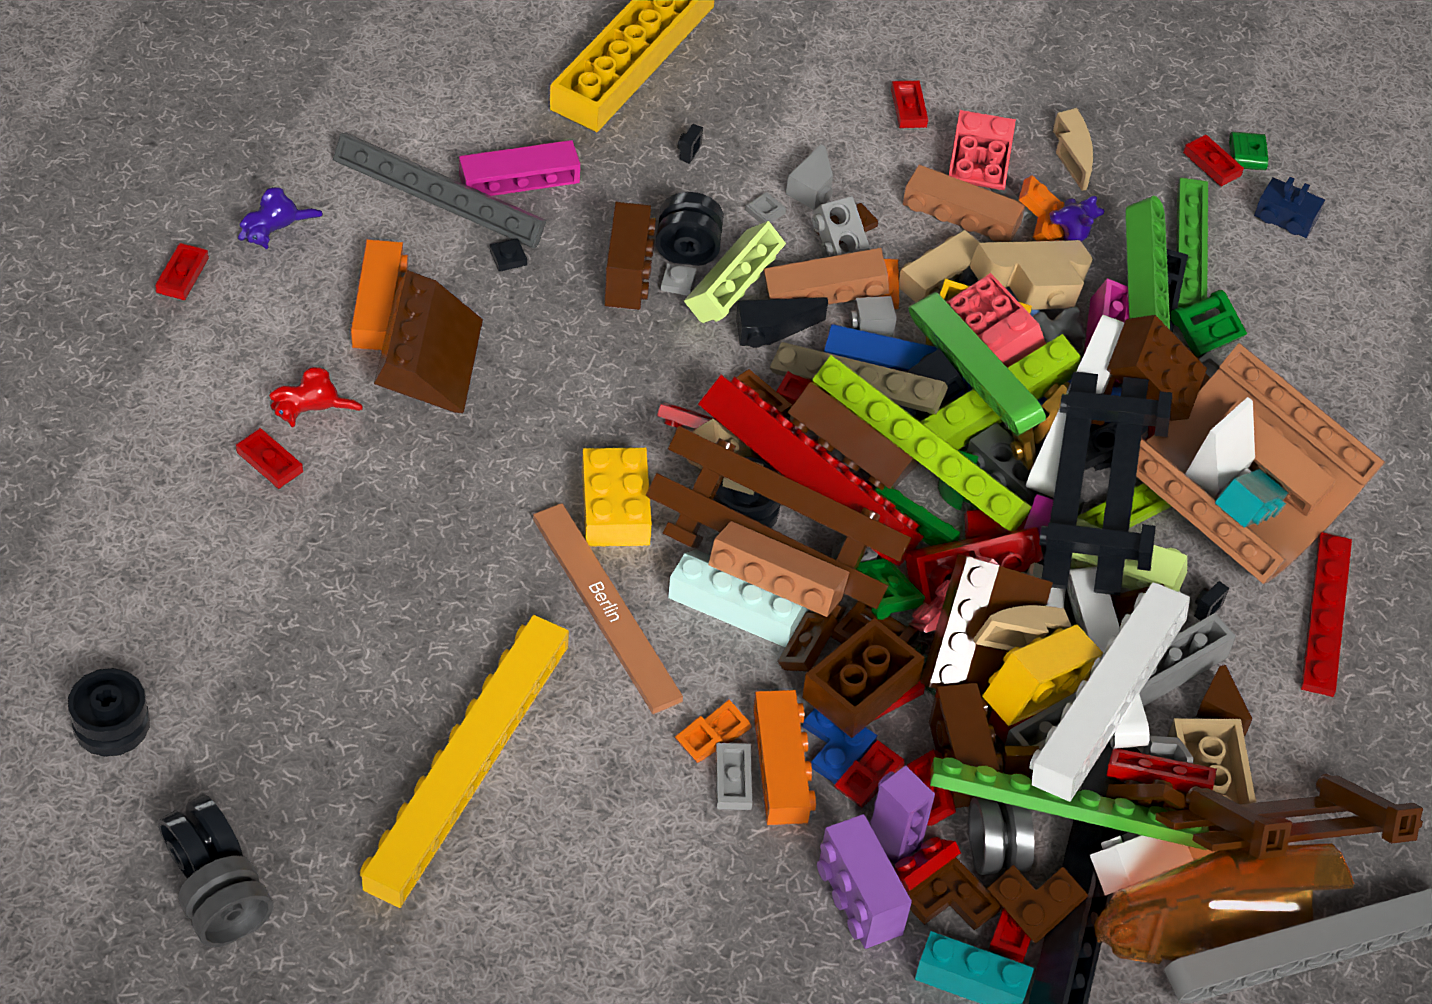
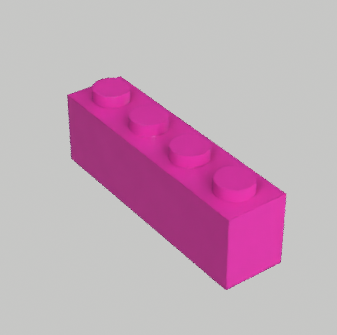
M573 140L459 156V177L461 183L494 196L580 183V161Z
M1107 278L1090 298L1084 354L1102 315L1124 323L1126 319H1129L1128 286ZM1115 379L1113 387H1118L1120 383Z

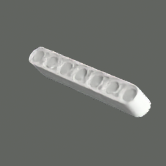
M1102 315L1076 371L1098 374L1096 394H1104L1112 376L1107 371V367L1124 322L1106 315ZM1070 384L1069 389H1068V391H1067L1066 394L1069 393L1070 388H1071V384ZM1060 408L1026 483L1027 488L1053 498L1066 421V413H1060Z
M1097 567L1070 569L1067 591L1076 624L1104 653L1101 657L1103 658L1109 639L1112 635L1117 637L1120 632L1111 596L1109 594L1094 593ZM1140 694L1109 740L1113 749L1147 746L1149 744V726Z

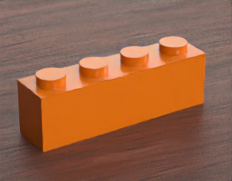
M366 241L351 328L352 348L382 350L395 292L403 278L401 274L406 273L408 270L409 257L408 255H403V242Z
M796 690L756 691L753 713L767 825L808 823L810 811L816 810L815 791L809 790L808 781H812L811 761H805L804 752H808L807 732H801L800 723H804L803 703H797Z

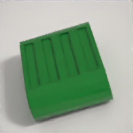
M1231 132L1229 136L1231 157L1244 169L1266 171L1269 158L1265 134Z

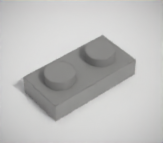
M716 743L717 809H752L751 744Z

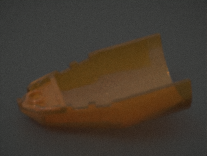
M1332 843L1288 845L1286 856L1257 859L1250 855V847L1214 851L1119 889L1095 920L1094 929L1097 941L1099 943L1104 941L1112 948L1113 954L1117 957L1160 964L1162 959L1174 961L1181 957L1314 921L1312 908L1313 890L1353 889L1354 882L1343 854Z

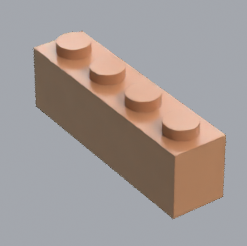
M918 165L906 185L903 205L908 206L913 211L924 212L942 222L948 221L961 226L966 231H974L988 236L996 242L1012 241L1022 223L1025 205L1019 201L922 165Z
M881 248L764 268L768 299L827 297L829 305L856 300V298L877 297L889 294L888 272Z
M1238 400V401L1221 417V419L1214 425V427H1215L1221 420H1223L1231 411H1233V410L1241 403V401ZM1253 408L1255 459L1248 469L1251 471L1262 470L1288 492L1284 499L1307 517L1332 490L1336 479L1333 478L1331 471L1321 464L1317 465L1308 457L1307 452L1301 446L1293 445L1289 442L1278 427L1267 424L1260 418L1257 410Z
M732 521L715 538L708 564L711 567L826 617L841 601L849 576V572Z

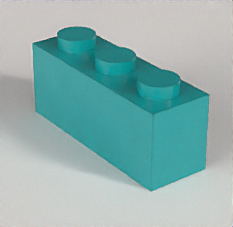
M1258 469L1234 478L1216 500L1215 504L1245 528L1254 523L1259 525L1263 520L1266 522L1271 517L1275 518L1286 506L1283 500L1288 495V492L1262 470Z
M930 931L915 980L980 1004H1023L1034 968Z

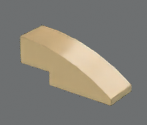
M1074 108L1057 113L1053 132L1059 140L1056 154L1083 191L1087 190L1092 172L1093 146L1087 125L1079 110Z
M1037 605L1018 606L990 615L973 640L978 645L1010 651L1017 646L1023 648L1038 637L1044 639L1059 628L1065 630L1072 626L1064 608Z

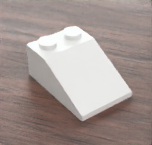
M1247 397L1210 430L1185 473L1216 500L1234 478L1252 472L1248 469L1255 459L1253 401Z

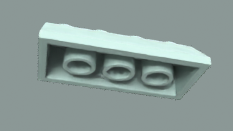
M697 549L684 553L670 576L668 598L778 645L787 646L803 616L809 609L709 566L711 556Z

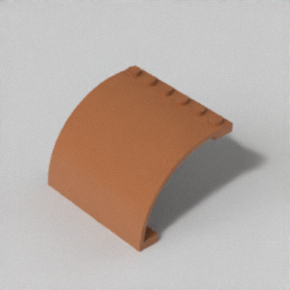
M1238 343L1219 366L1220 368L1198 392L1189 419L1169 421L1168 437L1155 436L1154 434L1147 441L1141 437L1136 477L1261 583L1265 584L1284 571L1320 536L1321 532H1324L1386 462L1241 343ZM1247 397L1253 401V408L1257 410L1261 419L1269 425L1272 424L1278 427L1289 442L1293 445L1301 446L1311 460L1317 465L1321 464L1331 471L1333 478L1336 479L1332 490L1307 517L1284 499L1283 501L1286 503V506L1275 518L1271 517L1266 522L1263 520L1259 525L1254 523L1244 528L1215 504L1216 499L1185 474L1210 430L1213 429L1214 425L1238 400L1242 402Z

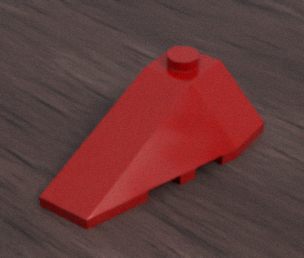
M1037 527L943 543L904 553L909 580L925 596L923 603L928 605L937 596L935 594L936 589L944 581L951 579L958 554L968 557L972 556L973 558L976 556L992 558L1000 566L1018 572H1024L1034 562L1038 563L1043 559Z

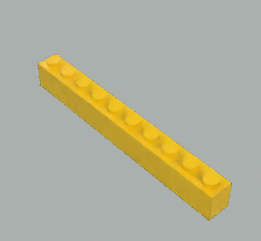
M535 615L531 617L527 625L522 624L520 626L512 648L504 650L498 663V669L494 674L490 673L486 677L482 686V693L478 699L473 698L469 703L465 719L461 725L456 724L449 735V743L445 749H440L435 754L431 764L432 769L426 777H420L410 802H405L400 807L396 816L397 822L391 830L387 829L382 834L378 844L379 849L373 858L368 857L363 863L360 870L363 891L398 908L402 907L568 649L569 630Z

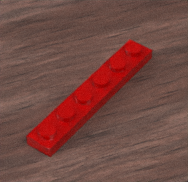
M1321 532L1318 538L1301 690L1334 697L1337 686L1352 539Z

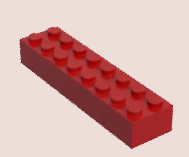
M720 375L698 403L699 406L786 478L859 513L864 507L881 515L879 518L880 523L912 538L905 552L913 551L924 538L923 535L916 531L919 524L905 513L903 514L896 509V506L891 501L874 491L868 482L860 476H856L849 470L850 468L846 464L826 451L827 449L821 446L815 439H811L803 433L802 430L791 423V420L784 417L780 410L762 399L757 391L746 383L744 384L735 376L732 380H729L725 376ZM872 549L879 556L898 566L903 564L906 560L905 554L903 555L901 562H899L877 550Z

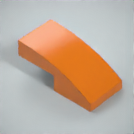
M728 700L706 719L702 716L698 717L676 735L675 739L698 763L716 752V743H730L750 730L752 726L738 708Z

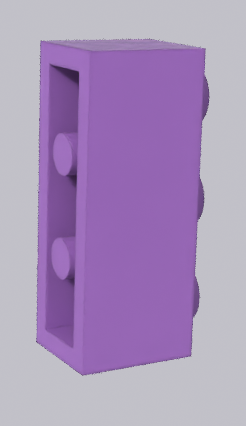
M906 765L896 773L889 772L879 782V791L874 802V813L870 820L871 828L887 857L894 864L921 848L935 793Z

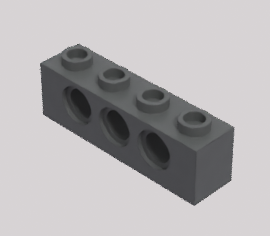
M997 422L969 441L967 453L979 456L977 465L1030 506L1033 505L1036 494L1054 499L1026 487L1032 469L1028 470L1021 460L1014 458L1011 450V442H1014V438ZM1080 498L1078 515L1081 514L1084 505L1082 498Z

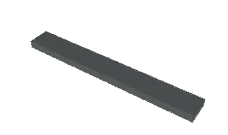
M346 132L340 134L333 161L511 239L518 238L520 243L531 248H536L539 245L546 224L545 219Z

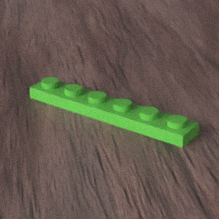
M1180 178L1178 183L1176 251L1188 254L1178 308H1186L1207 299L1208 181Z

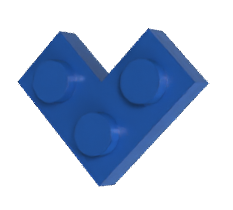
M815 708L805 718L802 725L803 728L827 743L811 761V766L813 770L834 784L838 782L855 760L858 762L877 741L878 736L865 727L851 738Z

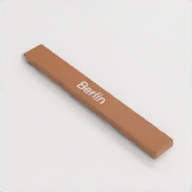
M563 503L533 514L535 524L651 713L655 714L681 703L683 695Z

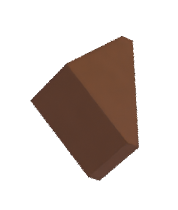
M1219 666L1201 702L1196 717L1200 719H1241L1245 736L1252 722V717L1227 666Z

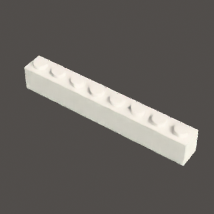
M1152 582L1146 593L1141 592L1138 595L1133 613L1125 615L1120 625L1119 634L1117 637L1112 635L1109 639L1104 657H1098L1095 660L1088 681L1082 680L1077 689L1075 701L1073 704H1066L1061 715L1060 724L1058 727H1051L1042 751L1039 749L1035 751L1029 766L1033 770L1032 786L1069 802L1072 800L1185 623L1190 596Z

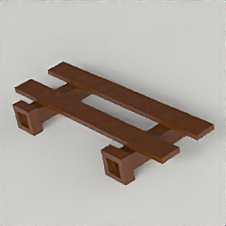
M678 426L668 450L703 466L693 489L656 473L646 497L681 513L676 523H667L663 534L691 548L698 549L704 538L697 534L701 524L721 532L732 521L848 571L849 576L843 597L846 594L868 606L878 609L889 585L858 571L857 568L867 547H870L901 562L912 539L911 537L880 523L879 518L881 515L863 507L859 513L735 453L736 445L719 438L717 443H714ZM726 477L846 535L847 538L837 559L835 560L714 501L713 499L723 478ZM841 601L831 612L835 619H841L847 608L840 604Z
M1323 774L1316 783V789L1320 793L1319 796L1237 804L1209 788L1194 786L1186 795V803L1189 805L1188 810L1156 813L1155 820L1173 830L1218 825L1225 830L1193 834L1192 841L1210 851L1250 847V855L1257 859L1286 856L1288 843L1377 832H1382V839L1391 844L1417 841L1419 828L1422 827L1423 823L1421 820L1423 807L1415 803L1394 804L1338 775ZM1345 811L1357 815L1292 823V821L1286 819L1289 817Z

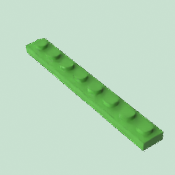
M933 758L930 769V786L1207 850L1192 841L1193 834L1209 832L1208 826L1173 830L1155 820L1156 813L1168 812L1162 807H1145L1136 805L1125 798L1111 799L1102 797L1090 790L1077 791L1069 802L1032 786V780L1022 774H1004L988 766L975 767L962 764L954 758Z

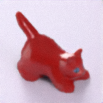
M312 367L305 371L299 386H282L269 395L271 400L274 401L270 408L275 411V415L287 421L292 428L296 425V418L302 412L310 410L321 411L331 407L356 411L363 410V406L355 400L340 398L336 387L330 380L329 372L320 367Z

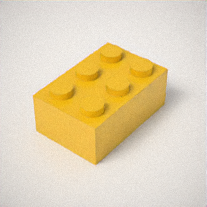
M583 448L585 540L588 545H650L652 521L650 498L646 497L649 489L647 449Z
M1077 624L1065 630L1059 628L1044 639L1038 637L1023 648L1017 646L1011 649L1003 658L1005 663L1002 668L990 677L988 681L990 685L982 697L1008 726L1013 725L1077 692L1082 680H1085L1090 674L1095 660L1098 657L1101 658L1104 653Z

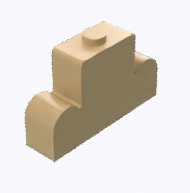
M1080 240L978 243L970 268L978 280L991 273L1005 288L1007 286L1010 287L1019 302L1031 305L1032 310L1066 309L1075 307L1092 263V257Z

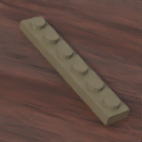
M781 342L770 365L771 371L775 374L785 376L789 371L794 375L813 381L812 379L830 355H832L896 404L932 414H937L948 389L943 381Z

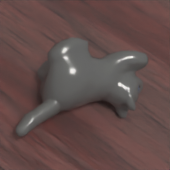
M1070 307L1064 310L1055 320H1050L1045 312H1039L1033 316L1040 325L1046 344L1063 334L1071 345L1078 349L1083 348L1082 340L1086 339V335L1084 334L1083 324L1076 321L1080 314V310L1077 307Z

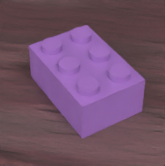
M862 814L826 827L823 843L820 845L821 854L819 861H817V868L822 880H829L834 889L832 896L836 907L839 910H845L849 918L848 928L852 937L855 940L860 939L864 948L867 949L903 935L912 901L865 815Z

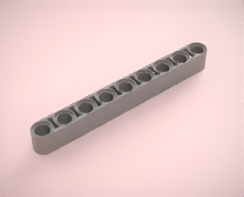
M1432 888L1181 957L1168 964L1164 972L1179 1003L1191 1004L1432 935Z

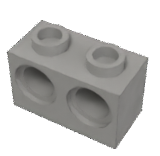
M853 196L821 204L812 212V224L815 231L820 234L822 240L821 250L824 258L871 250ZM830 213L838 217L839 224L831 221ZM839 241L847 244L848 252L840 248Z

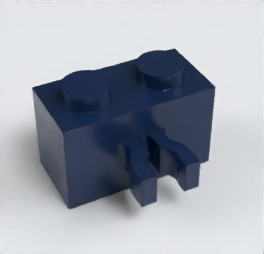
M1272 177L1259 199L1254 216L1260 218L1265 223L1274 224L1286 229L1293 235L1307 238L1320 217L1325 199L1309 193V184L1305 183L1302 189L1293 186L1295 178L1289 177L1285 183Z

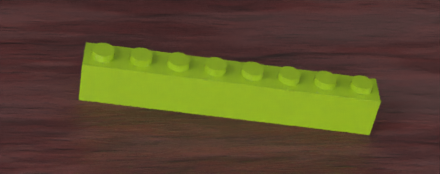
M830 355L812 379L1009 531L1017 530L1030 513L1032 506L837 358Z

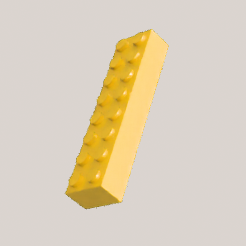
M631 0L550 85V110L598 132L714 8L715 0Z

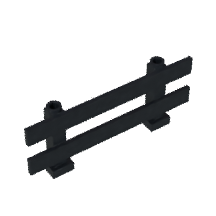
M1073 372L1070 391L1068 394H1062L1060 413H1066V421L1051 519L1048 526H1041L1039 545L1046 546L1041 579L1053 582L1052 588L1067 589L1072 553L1098 556L1094 593L1120 596L1125 559L1138 560L1137 570L1151 571L1156 526L1142 524L1141 533L1129 532L1142 429L1143 426L1155 427V436L1168 437L1173 393L1160 391L1159 400L1147 399L1149 379L1123 377L1121 396L1096 394L1098 374ZM1092 420L1117 423L1102 529L1076 526Z

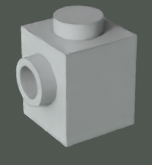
M892 297L856 298L854 310L849 313L850 328L893 337L897 318Z

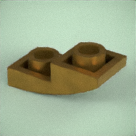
M1068 381L1061 386L1055 383L1043 395L1047 400L1041 406L1050 415L1046 416L1045 421L1033 427L1036 445L1040 444L1047 437L1060 408L1061 396L1066 394L1069 389L1070 383Z
M1033 428L1019 436L1012 432L1014 442H1011V450L1014 458L1021 460L1028 470L1032 469L1036 461Z

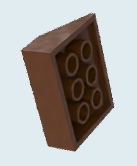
M407 270L395 292L374 384L454 413H464L483 319L436 280Z
M810 382L788 411L794 417L791 421L792 424L804 433H807L809 429L820 436L817 442L830 452L836 448L845 455L842 459L845 464L855 471H858L861 467L870 474L867 480L882 491L885 487L893 490L919 464L911 455L898 447L818 384Z
M958 554L920 683L935 689L940 686L977 683L980 695L983 696L990 685L988 683L990 677L1002 668L1005 663L1003 658L1009 650L975 644L974 637L990 615L1001 610L1028 605L1046 606L1053 582Z

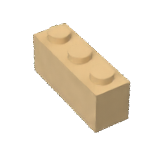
M966 230L956 236H950L943 244L935 249H929L922 257L913 262H908L900 270L899 289L915 303L933 292H937L940 295L945 279L955 281L970 266L977 245L980 242Z

